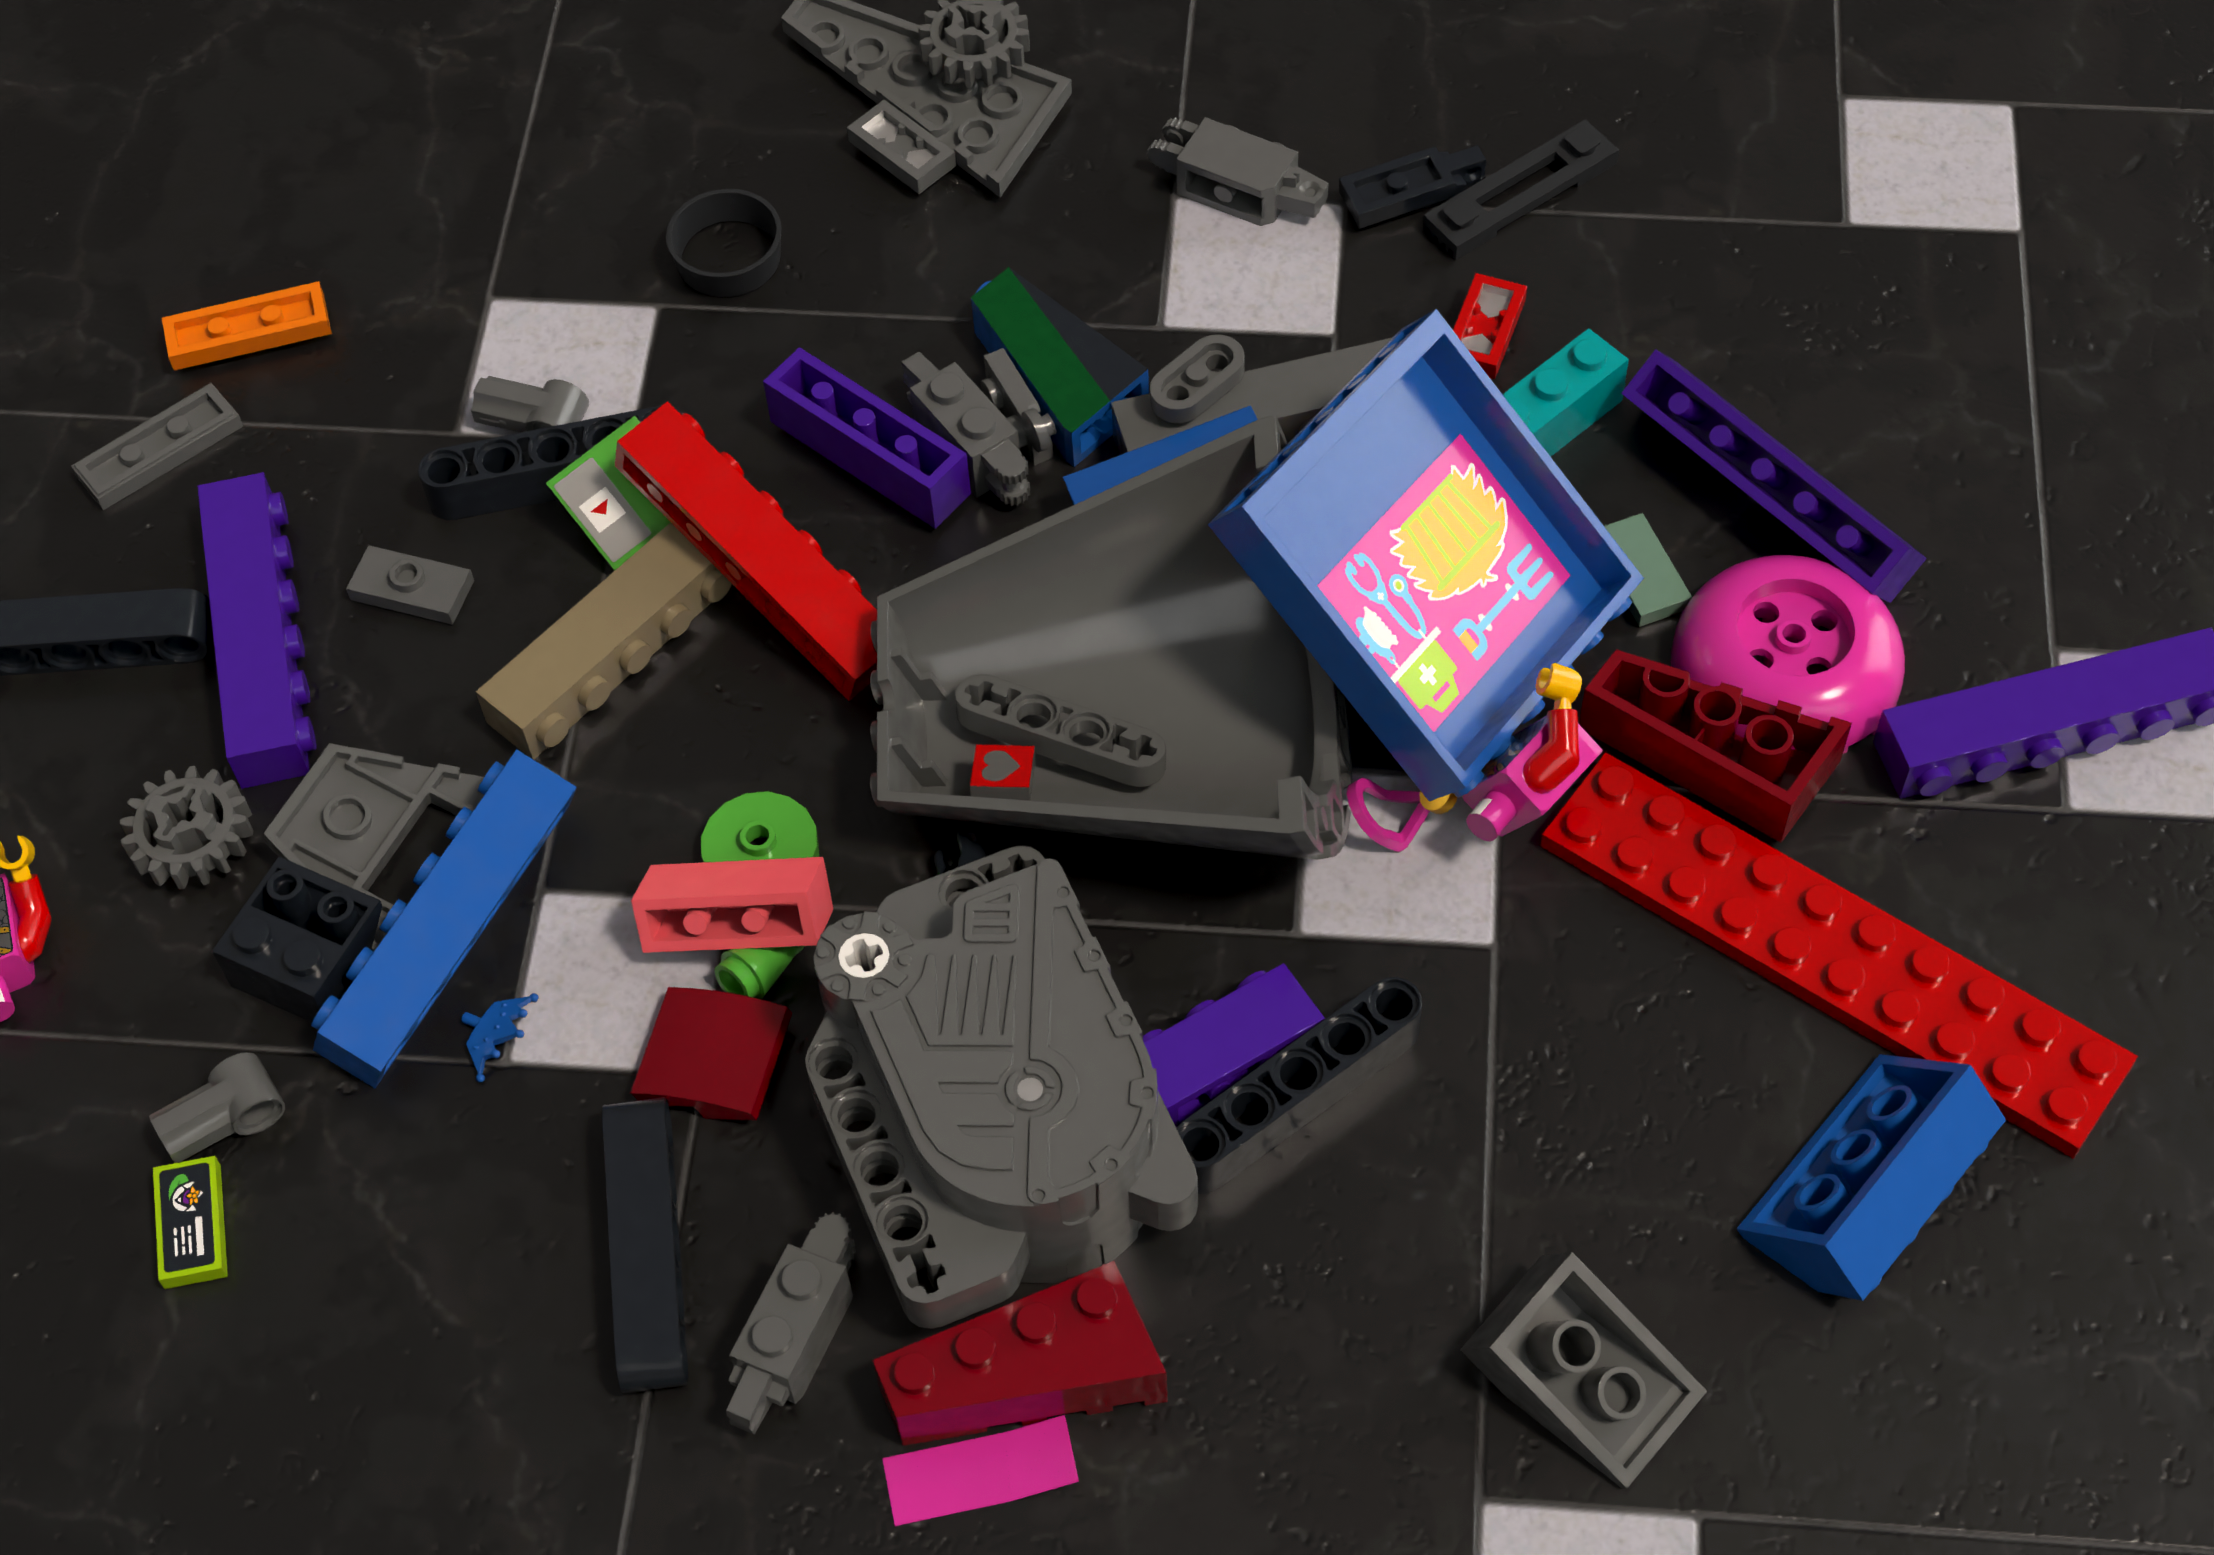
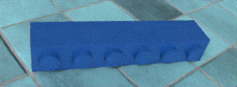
M517 749L505 766L497 761L492 765L477 790L484 795L474 811L465 806L461 809L445 837L452 840L441 857L432 852L415 875L413 883L419 886V889L408 904L398 899L386 915L379 930L386 933L375 951L364 947L354 960L346 974V978L352 981L350 987L341 999L331 995L315 1016L311 1026L319 1031L316 1035L313 1051L376 1089L569 808L577 788L575 785Z

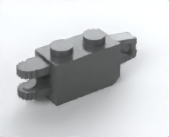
M1176 117L1174 119L1170 118L1161 131L1166 140H1155L1147 149L1148 152L1146 154H1148V158L1155 167L1158 166L1160 169H1165L1166 172L1177 175V195L1258 226L1274 223L1282 210L1315 218L1328 198V182L1298 167V151L1206 117L1200 125L1186 120L1182 121L1181 119H1176Z
M917 352L901 362V367L904 370L903 379L910 389L906 394L908 401L912 405L914 420L967 453L970 489L974 496L978 498L991 490L996 497H1000V501L1005 502V505L1018 506L1020 503L1024 504V501L1028 500L1030 495V482H1027L1026 477L1029 474L1028 461L1025 460V456L1022 457L1019 449L1018 430L956 362L939 371L921 352Z
M834 1212L830 1215L825 1213L824 1217H819V1221L814 1223L815 1228L810 1230L801 1249L790 1244L786 1246L729 1355L733 1371L728 1381L731 1386L736 1387V1391L726 1410L731 1425L755 1434L772 1403L783 1406L787 1400L796 1404L804 1396L853 1299L847 1272L851 1266L850 1260L854 1259L853 1254L856 1253L854 1239H851L850 1223H847V1218L841 1217L840 1213L838 1215H835Z

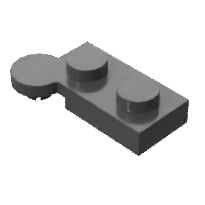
M1004 348L984 355L986 379L980 381L981 390L1018 430L1019 448L1023 447L1034 466L1054 458L1053 444L1050 436L1056 435V429L1049 414L1046 413L1044 416H1040L1038 412L1041 411L1036 399Z

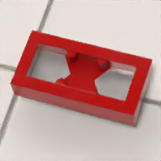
M1476 273L1453 331L1489 378L1495 379L1526 301L1527 286Z

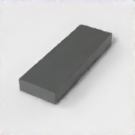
M209 383L71 465L77 479L98 505L105 510L242 428L243 424L239 414L215 386Z

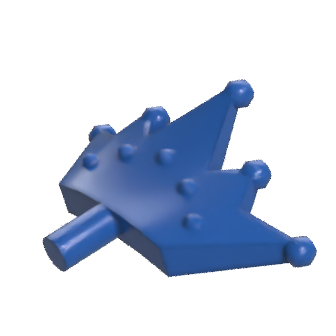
M532 993L528 997L496 1001L488 1008L482 1018L468 1012L463 1014L462 1023L475 1027L466 1045L478 1072L476 1076L477 1082L485 1080L483 1075L485 1061L490 1058H499L501 1055L500 1051L496 1050L495 1045L515 1037H524V1031L517 1030L512 1020L527 1016L528 1012L521 1008L531 1001L537 1002L539 996L536 993Z

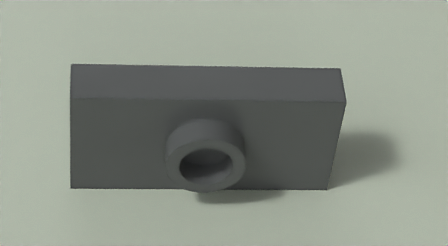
M368 545L346 590L352 601L453 625L474 583L471 569Z

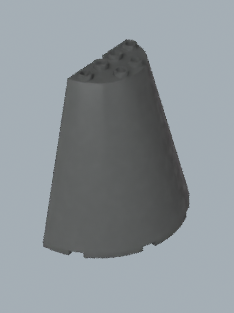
M1276 415L1263 417L877 596V620L871 623L872 643L877 652V670H873L870 677L875 701L878 705L884 704L883 711L877 712V720L872 721L870 726L872 745L877 753V772L871 774L870 788L877 807H884L886 810L896 814L1315 860L1335 857L1339 854L1347 838L1351 816L1349 806L1343 805L1342 790L1352 783V755L1347 698L1208 526L1229 502L1288 444ZM973 675H990L1150 729L1158 733L1165 741L1166 770L1164 776L1150 786L1135 787L1035 753L1036 762L1031 801L973 797L970 793V782L976 744H1011L970 731L960 724L956 714L955 691L957 686L964 679ZM1035 714L1023 717L1019 723L1025 727L1037 728L1045 725L1049 720ZM1086 732L1075 735L1071 740L1081 746H1092L1097 744L1101 738L1094 733Z

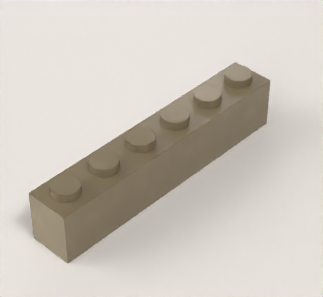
M670 522L476 691L486 723L524 754L535 760L548 747H554L559 744L567 735L569 729L586 713L603 705L610 692L630 674L641 671L647 665L651 656L671 638H676L683 634L691 621L709 604L721 600L728 593L732 583Z

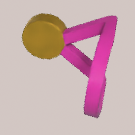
M1360 778L1348 785L1346 793L1349 807L1361 829L1376 843L1396 852H1401L1409 846L1430 811L1435 814L1446 813L1453 808L1458 798L1454 793L1428 801L1421 791L1386 790L1366 778ZM1363 791L1381 800L1418 805L1403 830L1398 833L1384 829L1372 818L1364 803Z

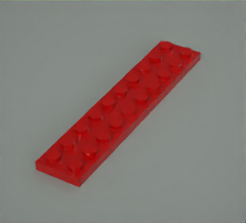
M1606 752L1542 834V848L1895 1055L1971 1065L2006 1120L2073 1159L2122 1085L2138 1057Z

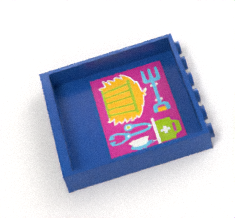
M1437 309L1402 328L1208 524L1428 801L1454 793L1456 797H1461L1469 793L1480 783L1485 776L1481 771L1488 761L1502 755L1513 744L1515 738L1512 733L1516 728L1530 721L1545 707V702L1542 700L1544 696L1538 695L1536 692V680L1542 668L1550 669L1553 663L1575 670L1572 666L1573 661L1578 656L1591 650L1604 637V634L1601 632L1602 627L1607 622L1620 616L1630 607L1632 600L1629 596L1644 579Z

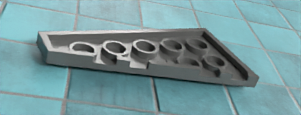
M794 0L781 17L785 34L878 104L882 100H886L955 151L956 164L999 197L1005 192L1072 94L1070 78L1024 63L1023 66L1011 65V77L1008 79L1000 74L993 75V85L987 86L982 78L975 79L971 88H966L964 78L960 77L952 84H948L945 79V71L933 75L930 73L929 62L922 61L918 24L850 0Z

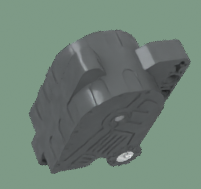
M1011 847L895 891L883 900L877 912L864 911L861 914L846 916L833 925L830 924L820 935L821 938L818 940L813 959L825 1016L807 1050L805 1058L806 1070L813 1099L901 1307L910 1322L918 1327L927 1329L943 1327L1005 1301L1014 1294L1020 1282L1060 1283L1068 1280L1067 1278L1085 1273L1103 1263H1110L1137 1239L1138 1231L1143 1224L1159 1230L1174 1231L1182 1229L1191 1223L1198 1208V1176L1195 1165L1159 1094L1156 1068H1152L1150 1056L1143 1042L1142 1030L1128 1002H1124L1111 976V967L1096 936L1092 937L1080 913L1079 901L1058 861L1045 859L1039 851L1031 847ZM835 1069H843L847 1074L835 1080L824 1078L827 1073ZM864 1120L872 1123L869 1128L861 1132L846 1130L850 1124L856 1121ZM889 1173L896 1176L887 1185L875 1186L868 1183L877 1174ZM909 1226L920 1230L916 1236L909 1240L900 1241L891 1238L893 1232L902 1227ZM926 1267L931 1286L935 1290L934 1293L927 1294L925 1289L919 1286L916 1272Z

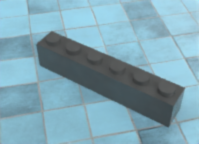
M1392 338L1244 371L1242 380L1198 417L1185 423H1171L1159 418L1151 408L1150 393L1111 402L1113 438L1118 453L1122 455L1250 405L1257 419L1276 415L1286 441L1289 443Z

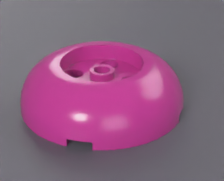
M1773 555L1759 557L1735 564L1718 573L1707 581L1686 605L1676 626L1671 647V667L1690 672L1691 680L1710 686H1720L1721 682L1742 688V696L1777 706L1778 700L1802 707L1801 714L1829 722L1832 716L1852 722L1843 754L1847 753L1849 746L1864 739L1869 734L1875 735L1882 710L1896 707L1905 673L1903 642L1898 626L1884 602L1839 567L1804 556ZM1820 626L1828 628L1830 631H1821L1819 630ZM1752 656H1764L1763 664L1758 662ZM1811 664H1821L1828 668V670L1812 675L1808 673ZM1738 724L1736 735L1744 738L1747 725Z

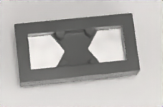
M882 100L847 127L848 140L851 144L918 194L956 166L955 151L886 100Z

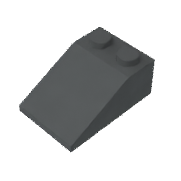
M1573 1252L1541 1256L1460 1349L1508 1399L1621 1488L1629 1487L1707 1392Z

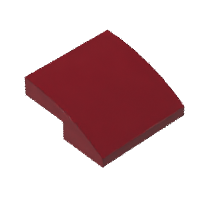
M668 987L630 1093L637 1100L667 1097L669 1106L694 1107L705 1119L757 1120L792 1012L786 1006L749 996L706 989Z

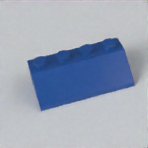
M1879 1054L1742 1221L1737 1231L1743 1239L1817 1292L1864 1301L1867 1295L1880 1284L1882 1276L1905 1247L1914 1241L1920 1228L1939 1204L1951 1194L1954 1185L1973 1161L1986 1150L1989 1141L2006 1119L1971 1065Z

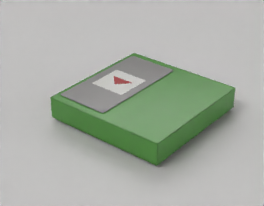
M633 416L546 482L547 486L614 571L670 523L615 467L617 441L640 423L636 416Z

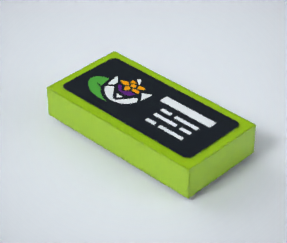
M216 1156L153 1167L158 1279L163 1288L169 1289L228 1277L221 1164Z

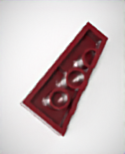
M1616 649L1584 690L1579 725L1593 737L1782 843L1840 763L1852 722L1832 716L1829 722L1801 714L1802 707L1781 700H1778L1777 706L1742 696V688L1721 682L1720 686L1700 683L1690 679V672ZM1738 724L1747 725L1744 738L1736 735Z
M1115 1261L872 1360L880 1392L903 1446L987 1432L988 1427L1022 1422V1426L1045 1421L1047 1417L1086 1411L1087 1415L1113 1411V1406L1144 1401L1145 1406L1168 1402L1167 1372Z

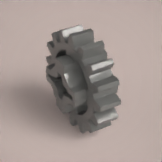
M938 0L939 12L926 10L924 13L925 24L919 25L918 28L921 58L923 62H929L931 74L936 75L945 71L946 83L952 84L960 77L964 78L966 88H971L975 79L982 78L984 83L990 86L993 85V75L1000 74L1008 79L1011 77V65H1024V52L1030 51L1028 19L1026 15H1019V6L1016 2L1004 6L1003 0H956L953 3L947 0Z
M189 766L185 777L177 779L171 770L165 771V784L157 787L155 784L147 781L143 786L148 796L144 800L130 798L127 802L134 816L120 819V825L126 834L121 839L122 846L141 876L149 873L154 883L158 886L163 885L170 876H172L178 889H185L189 877L197 876L203 885L209 884L210 870L217 868L219 871L227 874L231 871L226 860L230 854L234 856H244L247 851L240 838L253 836L254 830L248 820V817L252 815L251 809L245 797L241 795L236 782L232 779L223 782L218 770L212 769L206 774L204 779L200 777L195 766ZM219 807L223 810L222 824L218 823L220 818L216 812ZM152 831H155V833L153 834V837L157 842L155 847L151 846Z

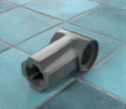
M488 376L487 378L481 377L473 391L474 398L471 413L476 423L515 432H525L582 421L589 407V399L580 388L564 380H549L541 388Z
M245 1052L233 1055L217 1064L210 1072L207 1084L149 1115V1118L174 1163H179L234 1132L239 1135H251L269 1128L283 1115L285 1103L260 1058L254 1053Z

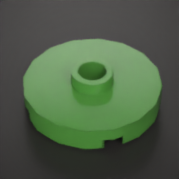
M769 791L745 793L725 802L708 819L701 835V857L703 862L819 857L817 828L807 809L789 796ZM759 838L768 839L761 845L750 844V842Z

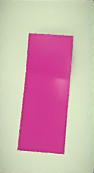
M1065 1415L1003 1433L882 1458L895 1526L1011 1502L1079 1482Z

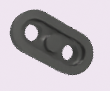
M1225 335L1205 336L1171 361L1151 381L1150 403L1153 412L1162 420L1171 423H1185L1202 414L1242 380L1245 371V355L1240 343ZM1215 368L1223 369L1219 372L1211 371Z

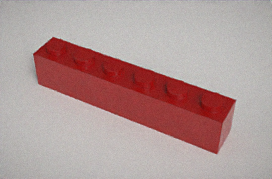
M667 401L617 441L615 467L848 701L871 683V672L877 670V652L871 638V623L877 620V609L862 595L858 582L850 573L843 569L837 571L822 556V549L812 535L805 530L797 531L783 517V511L778 502L768 492L763 490L758 492L744 478V472L739 463L727 452L719 453L705 439L702 427L691 415L687 413L680 414Z

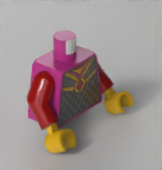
M1557 663L1551 664L1550 669L1542 668L1536 680V692L1538 695L1555 700L1554 710L1548 711L1547 716L1513 735L1515 738L1513 744L1502 755L1488 761L1481 770L1485 775L1484 778L1473 790L1463 795V800L1473 810L1467 816L1468 828L1478 838L1489 842L1494 841L1498 835L1504 836L1541 817L1603 751L1578 724V711L1571 709V703L1577 698L1582 685V678L1575 670Z
M17 835V838L22 848V855L14 863H10L6 859L5 849L0 841V867L10 870L13 880L10 881L5 873L0 874V1022L8 1019L15 1011L10 993L31 984L35 979L33 960L42 954L52 921L38 875L31 874L28 867L34 859L35 847L29 839Z

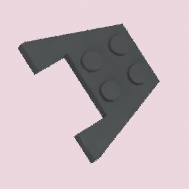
M329 743L263 833L265 842L278 857L285 858L379 899L382 904V910L372 946V951H375L386 935L379 928L393 907V904L368 892V890L430 803L455 816L458 815L464 806L474 811L484 796L477 791L484 777L460 773V767L438 763L436 768L406 763L402 756Z

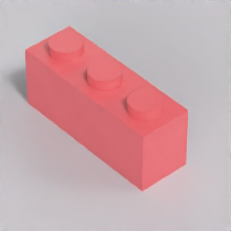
M823 857L650 865L631 899L643 953L816 946L833 912V903Z

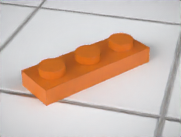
M319 281L162 317L168 358L174 371L332 334L325 297Z

